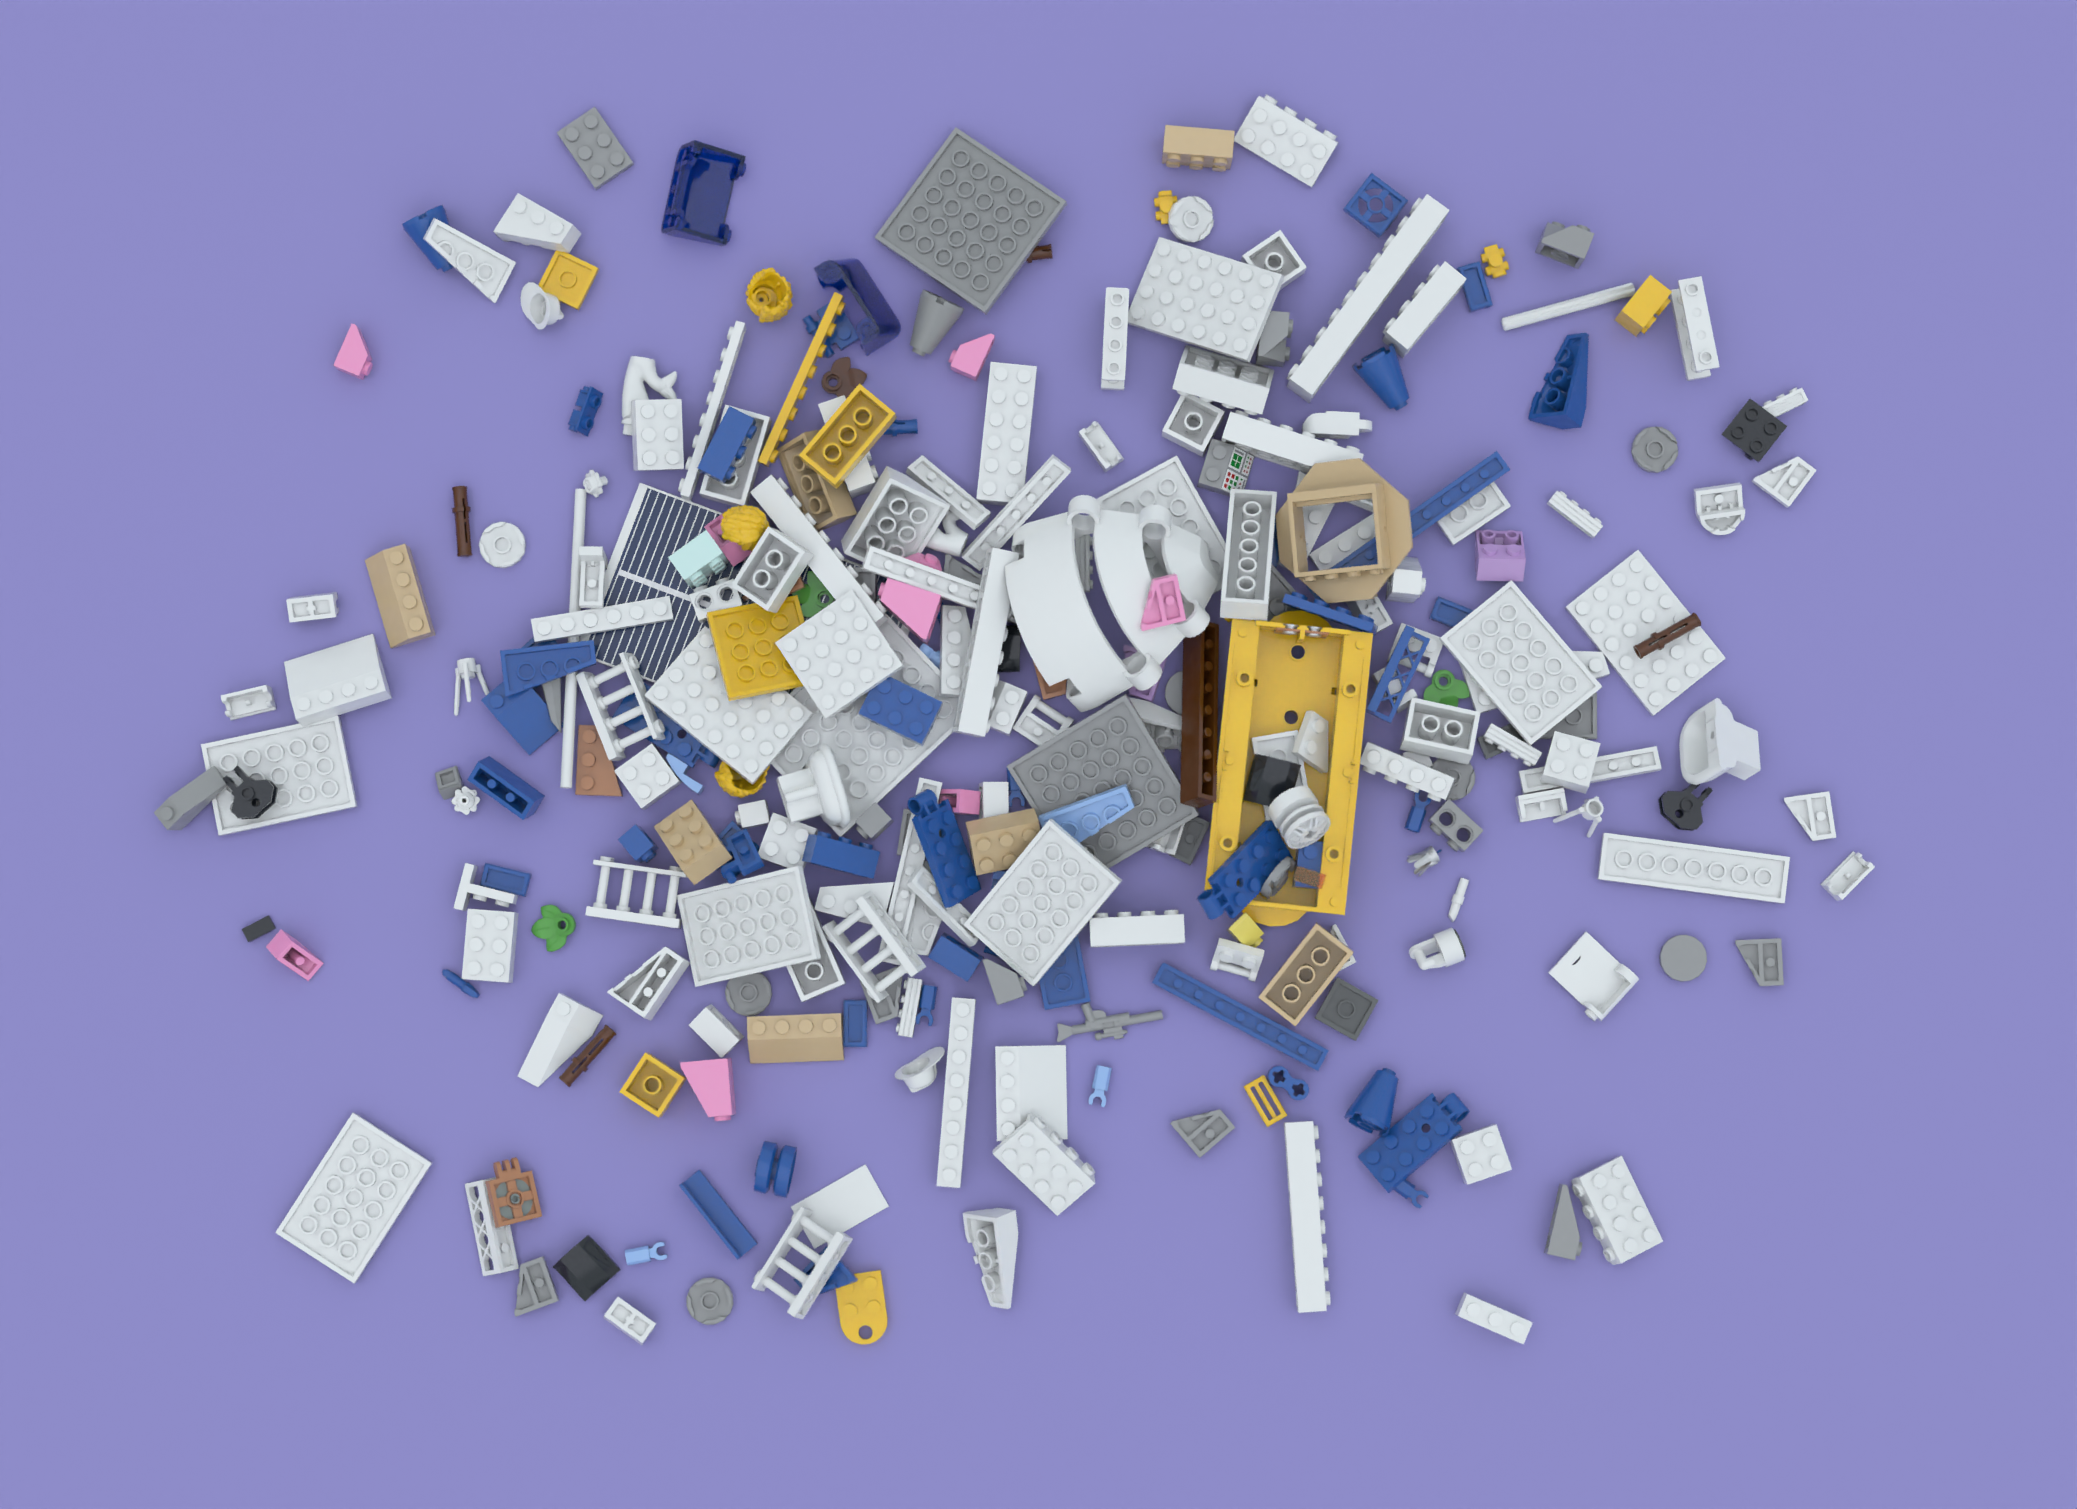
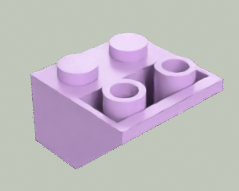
M1476 530V580H1512L1523 582L1526 556L1522 531Z

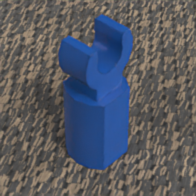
M1007 768L1008 791H1011L1009 807H1012V800L1014 798H1019L1021 800V807H1024L1025 798Z
M1420 791L1414 794L1415 806H1411L1404 827L1415 833L1420 832L1427 812L1424 810L1425 806L1429 805L1432 800L1427 797L1425 802L1420 801Z
M922 984L918 1007L921 1008V1012L916 1016V1024H920L922 1016H927L929 1018L928 1026H932L934 1019L931 1015V1010L935 1008L938 987Z
M1406 1179L1393 1189L1405 1199L1411 1198L1412 1204L1417 1208L1422 1207L1416 1201L1418 1195H1423L1425 1198L1429 1197L1425 1191L1415 1190V1185Z

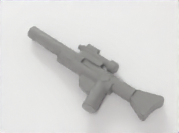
M1087 1002L1080 1005L1086 1018L1085 1023L1073 1026L1058 1023L1057 1042L1071 1035L1103 1030L1104 1033H1095V1040H1102V1038L1113 1036L1114 1040L1124 1038L1123 1035L1125 1033H1128L1127 1030H1122V1026L1163 1019L1162 1010L1130 1016L1129 1012L1106 1016L1103 1010L1093 1011L1090 1003Z

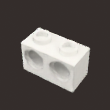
M722 578L715 582L716 585L707 588V585H703L693 589L694 593L689 594L700 623L707 621V612L743 606L739 591L731 586L734 579ZM726 589L733 591V597L728 601L721 599V594ZM704 597H709L711 605L706 609L700 608V600Z

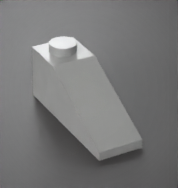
M212 766L170 796L154 814L167 830H182L227 786L223 780L224 777L215 766Z
M1559 1183L1544 1253L1575 1260L1576 1256H1580L1582 1242H1579L1580 1235L1568 1186Z

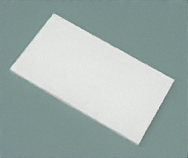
M866 1164L791 1206L794 1213L801 1206L811 1209L813 1213L809 1219L832 1235L836 1234L837 1231L843 1233L889 1207ZM803 1228L814 1249L826 1243L807 1228Z

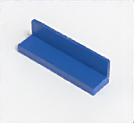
M698 1170L679 1185L737 1260L758 1244L701 1170Z

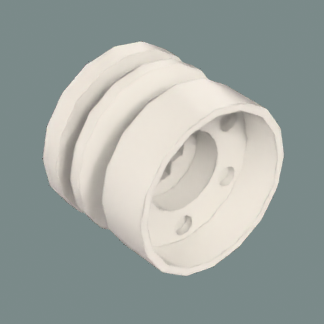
M1297 786L1283 792L1274 799L1268 809L1270 819L1275 827L1279 829L1288 847L1292 849H1300L1316 842L1327 832L1331 824L1330 818L1324 812V809L1319 806L1317 798L1307 786Z

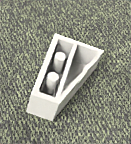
M519 193L493 231L502 241L519 242L523 245H535L570 253L581 236V232L573 224Z
M1406 556L1387 580L1386 601L1414 603L1417 598H1420L1422 592L1425 591L1426 578H1422V569L1417 557Z
M895 882L820 887L814 910L847 918L858 909V904L855 901L871 891L888 913ZM866 916L857 921L872 925Z
M664 947L643 963L638 970L624 978V981L615 988H611L607 993L643 1018L651 1021L690 962L675 951Z

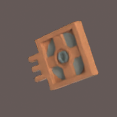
M517 1157L511 1158V1166L508 1159L502 1161V1167L499 1161L494 1162L493 1167L496 1179L486 1181L485 1183L495 1228L542 1217L532 1170L521 1173Z

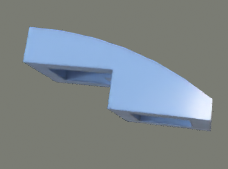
M668 753L666 759L674 773L685 785L700 795L705 787L686 775L690 767Z

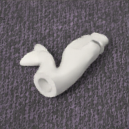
M630 356L622 392V419L624 420H622L621 424H624V435L632 436L631 401L649 400L644 381L664 398L677 399L672 389L677 379L676 371L660 378L657 375L654 359Z
M948 509L942 519L945 534L937 527L926 548L961 557L969 534L957 527L956 521L960 518Z

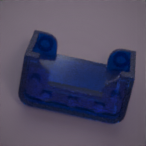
M696 140L683 144L677 154L661 232L674 237L725 246L730 241L732 234L729 225L725 224L733 184L746 171V163H744L746 156Z
M858 259L827 260L814 268L817 280L823 290L827 287H833L840 293L849 288L867 317L862 319L856 326V334L862 343L860 347L866 356L889 343L900 334L901 325L898 318Z

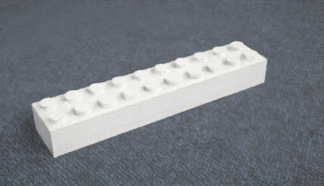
M1426 194L1424 199L1420 197L1417 199L1409 213L1411 216L1409 218L1405 216L1398 225L1397 235L1391 234L1382 249L1383 254L1381 255L1379 252L1376 254L1368 268L1370 271L1362 273L1355 285L1356 290H1350L1343 299L1342 309L1336 308L1330 316V320L1327 323L1329 325L1328 328L1324 326L1321 328L1314 340L1316 344L1307 347L1300 359L1302 363L1300 365L1296 363L1288 373L1286 378L1289 380L1287 388L1306 402L1310 403L1445 221L1449 209L1428 194Z

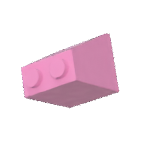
M887 578L886 583H881L878 592L882 605L920 641L928 645L942 604L941 595Z
M732 1058L680 1062V1067L707 1116L714 1117L715 1121L731 1120V1115L736 1114Z

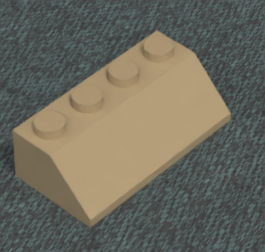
M821 429L804 432L776 449L779 451L778 456L793 495L803 505L800 509L804 514L809 512L817 522L814 527L818 532L843 523L857 515L845 481L837 489L834 488L799 457V454Z
M402 544L382 550L366 559L365 563L390 648L435 636L410 547Z
M843 1013L747 1017L750 1064L844 1060Z

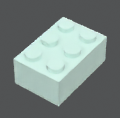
M707 530L668 557L691 589L703 586L708 582L707 577L713 573L717 575L727 568L725 564L729 562Z

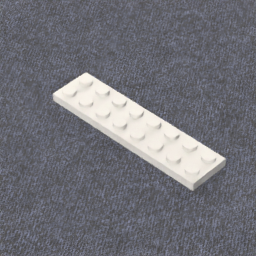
M1603 833L1597 879L1784 904L1790 857Z

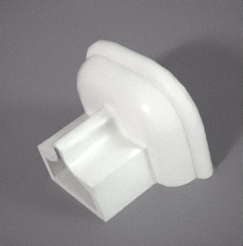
M1719 698L1701 707L1688 718L1680 734L1679 751L1682 776L1689 784L1698 785L1709 782L1725 772L1746 780L1761 771L1758 731L1734 721L1731 711L1722 704Z
M821 744L817 751L808 759L807 769L778 777L776 779L789 824L821 816L825 823L845 828L851 820L846 793L830 747L826 744Z

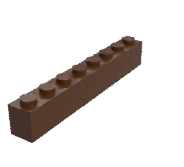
M1209 622L1206 629L1199 635L1183 639L1180 804L1195 808H1201L1217 802L1219 624Z

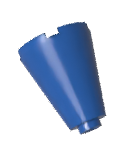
M440 205L404 222L402 226L437 270L442 269L443 272H446L454 267L423 239L433 218L449 226L446 210L443 205Z
M1393 343L1389 344L1388 350L1383 346L1362 358L1363 363L1360 366L1357 363L1352 366L1354 371L1389 409L1394 408L1397 411L1408 404L1406 400L1410 397Z
M1387 1068L1377 1070L1346 1111L1344 1118L1350 1117L1349 1123L1363 1131L1372 1134L1373 1130L1380 1131L1378 1136H1387L1390 1131L1398 1085L1396 1073Z

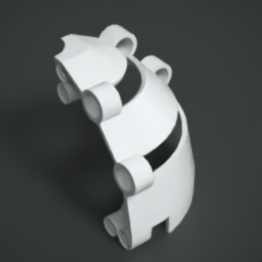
M1080 495L1071 499L1068 512L1026 523L1013 534L1011 549L1012 552L1020 553L1019 560L1005 566V576L1009 600L1018 629L1031 658L1048 685L1051 686L1068 679L1066 698L1080 712L1094 709L1133 686L1138 690H1147L1154 686L1162 674L1160 664L1185 637L1191 638L1199 635L1209 624L1210 615L1204 609L1218 585L1219 575L1210 561L1207 543L1200 536L1171 524L1172 514L1164 506L1149 505L1144 507L1140 514L1103 510L1099 501L1094 497ZM1087 534H1093L1095 563L1109 606L1123 632L1137 650L1135 654L1123 660L1118 657L1102 633L1091 611L1081 583L1075 554V539ZM1143 541L1150 546L1161 568L1167 571L1168 575L1174 573L1177 575L1186 621L1145 631L1141 630L1142 616L1152 582L1144 556Z

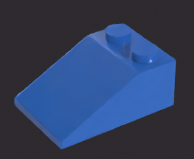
M502 682L481 700L528 755L535 752L559 731L550 720L546 702L534 688L505 698L504 682Z

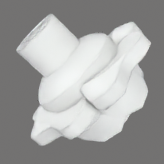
M592 469L589 473L585 474L586 478L583 480V486L587 493L597 498L603 493L602 486L607 485L608 480L605 476L599 477V474Z
M466 786L462 787V791L459 789L455 790V797L451 801L455 805V811H461L465 815H468L470 811H476L477 804L480 802V798L476 796L477 791L470 790Z

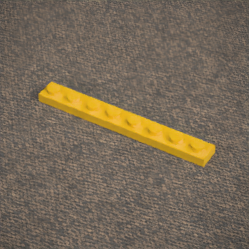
M834 292L758 459L760 464L769 467L770 463L774 464L778 457L779 451L776 449L780 441L784 442L789 430L786 427L789 421H794L798 412V408L795 407L799 399L803 400L808 388L805 385L809 378L813 379L817 371L815 363L818 357L822 358L826 351L827 345L824 343L828 336L832 337L837 324L834 321L837 315L841 316L845 309V298L841 294Z

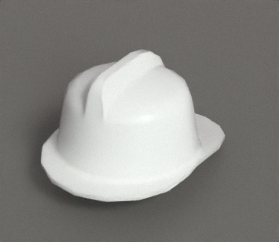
M528 282L524 285L520 296L521 307L526 317L537 329H544L547 325H552L557 320L563 319L564 314L560 310V302L555 295L544 292L534 282Z
M935 1047L926 1051L912 1062L899 1068L894 1074L895 1078L904 1080L912 1093L928 1087L936 1078V1063L943 1057L945 1053L944 1048Z

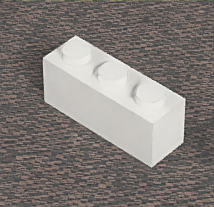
M1465 1292L1455 1312L1461 1318L1523 1345L1532 1326L1531 1321Z

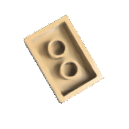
M1165 125L1162 164H1166L1170 168H1179L1180 165H1186L1194 170H1202L1203 167H1209L1213 171L1224 172L1226 169L1231 168L1235 131Z
M692 799L654 826L681 870L694 885L732 859V856Z
M1034 808L965 822L971 859L976 876L1006 870L1012 866L1040 832L1039 820Z

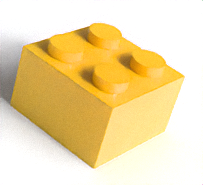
M1649 275L1614 320L1635 337L1640 331L1645 334L1657 319L1653 315L1659 316L1671 300L1668 296L1672 291Z
M645 1052L621 1088L620 1093L660 1118L687 1078L649 1052Z

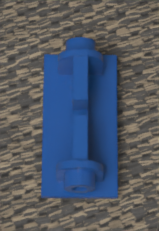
M584 386L583 390L580 389L575 405L582 407L581 411L573 409L568 425H570L569 430L580 432L588 437L594 425L597 410L602 403V392L591 386Z

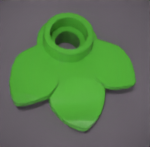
M808 571V584H805L806 588L794 592L792 595H798L799 603L802 604L803 616L811 618L836 600L815 573ZM824 595L829 596V602L822 603L821 597Z
M1439 670L1433 675L1432 684L1425 689L1423 700L1457 707L1458 699L1469 697V689L1465 682L1455 679L1450 671ZM1441 677L1447 679V684L1445 686H1442L1439 683V679Z
M545 905L541 907L543 918L534 923L531 932L538 938L546 939L547 951L553 952L566 944L567 936L574 932L576 922L572 915L562 913L557 906ZM561 921H565V929L561 927Z

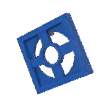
M1371 173L1344 207L1343 211L1380 238L1393 221L1396 220L1408 200ZM1373 188L1382 190L1379 195L1374 196L1366 193L1367 190ZM1388 195L1393 202L1392 212L1385 207L1384 200ZM1360 198L1367 203L1368 210L1363 216L1358 208ZM1372 199H1379L1383 205L1379 211H1374L1370 208L1369 202ZM1379 213L1387 218L1381 222L1368 221L1373 214Z

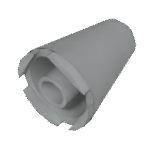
M923 290L920 294L910 345L913 347L912 351L923 357L926 353L931 354L962 315L964 308L932 292Z

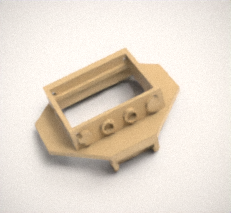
M1361 458L1315 463L1293 493H1287V501L1275 515L1279 562L1294 574V578H1299L1326 603L1369 600L1378 597L1377 593L1413 548L1409 500ZM1372 499L1378 564L1308 571L1303 507Z

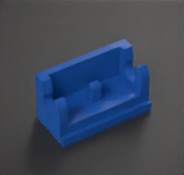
M945 932L941 935L928 956L967 982L984 958Z

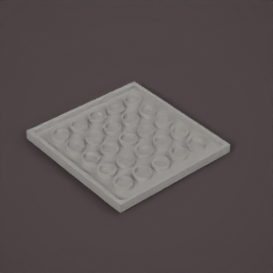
M955 127L882 226L875 239L986 315L1061 214L1067 202Z
M1127 694L1006 766L1030 806L1035 809L1038 818L1041 814L1123 784L1127 785L1135 804L1134 808L1112 823H1108L1099 829L1094 835H1090L1080 842L1083 847L1090 849L1092 854L1107 868L1114 866L1200 814L1197 808L1180 804L1181 782Z

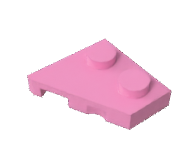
M1174 573L1152 579L1140 625L1141 630L1145 631L1186 621L1177 575Z

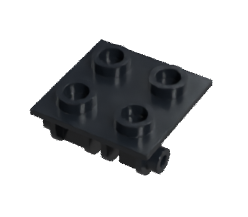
M1749 399L1721 435L1745 452L1744 456L1747 459H1754L1759 463L1787 426L1752 399Z

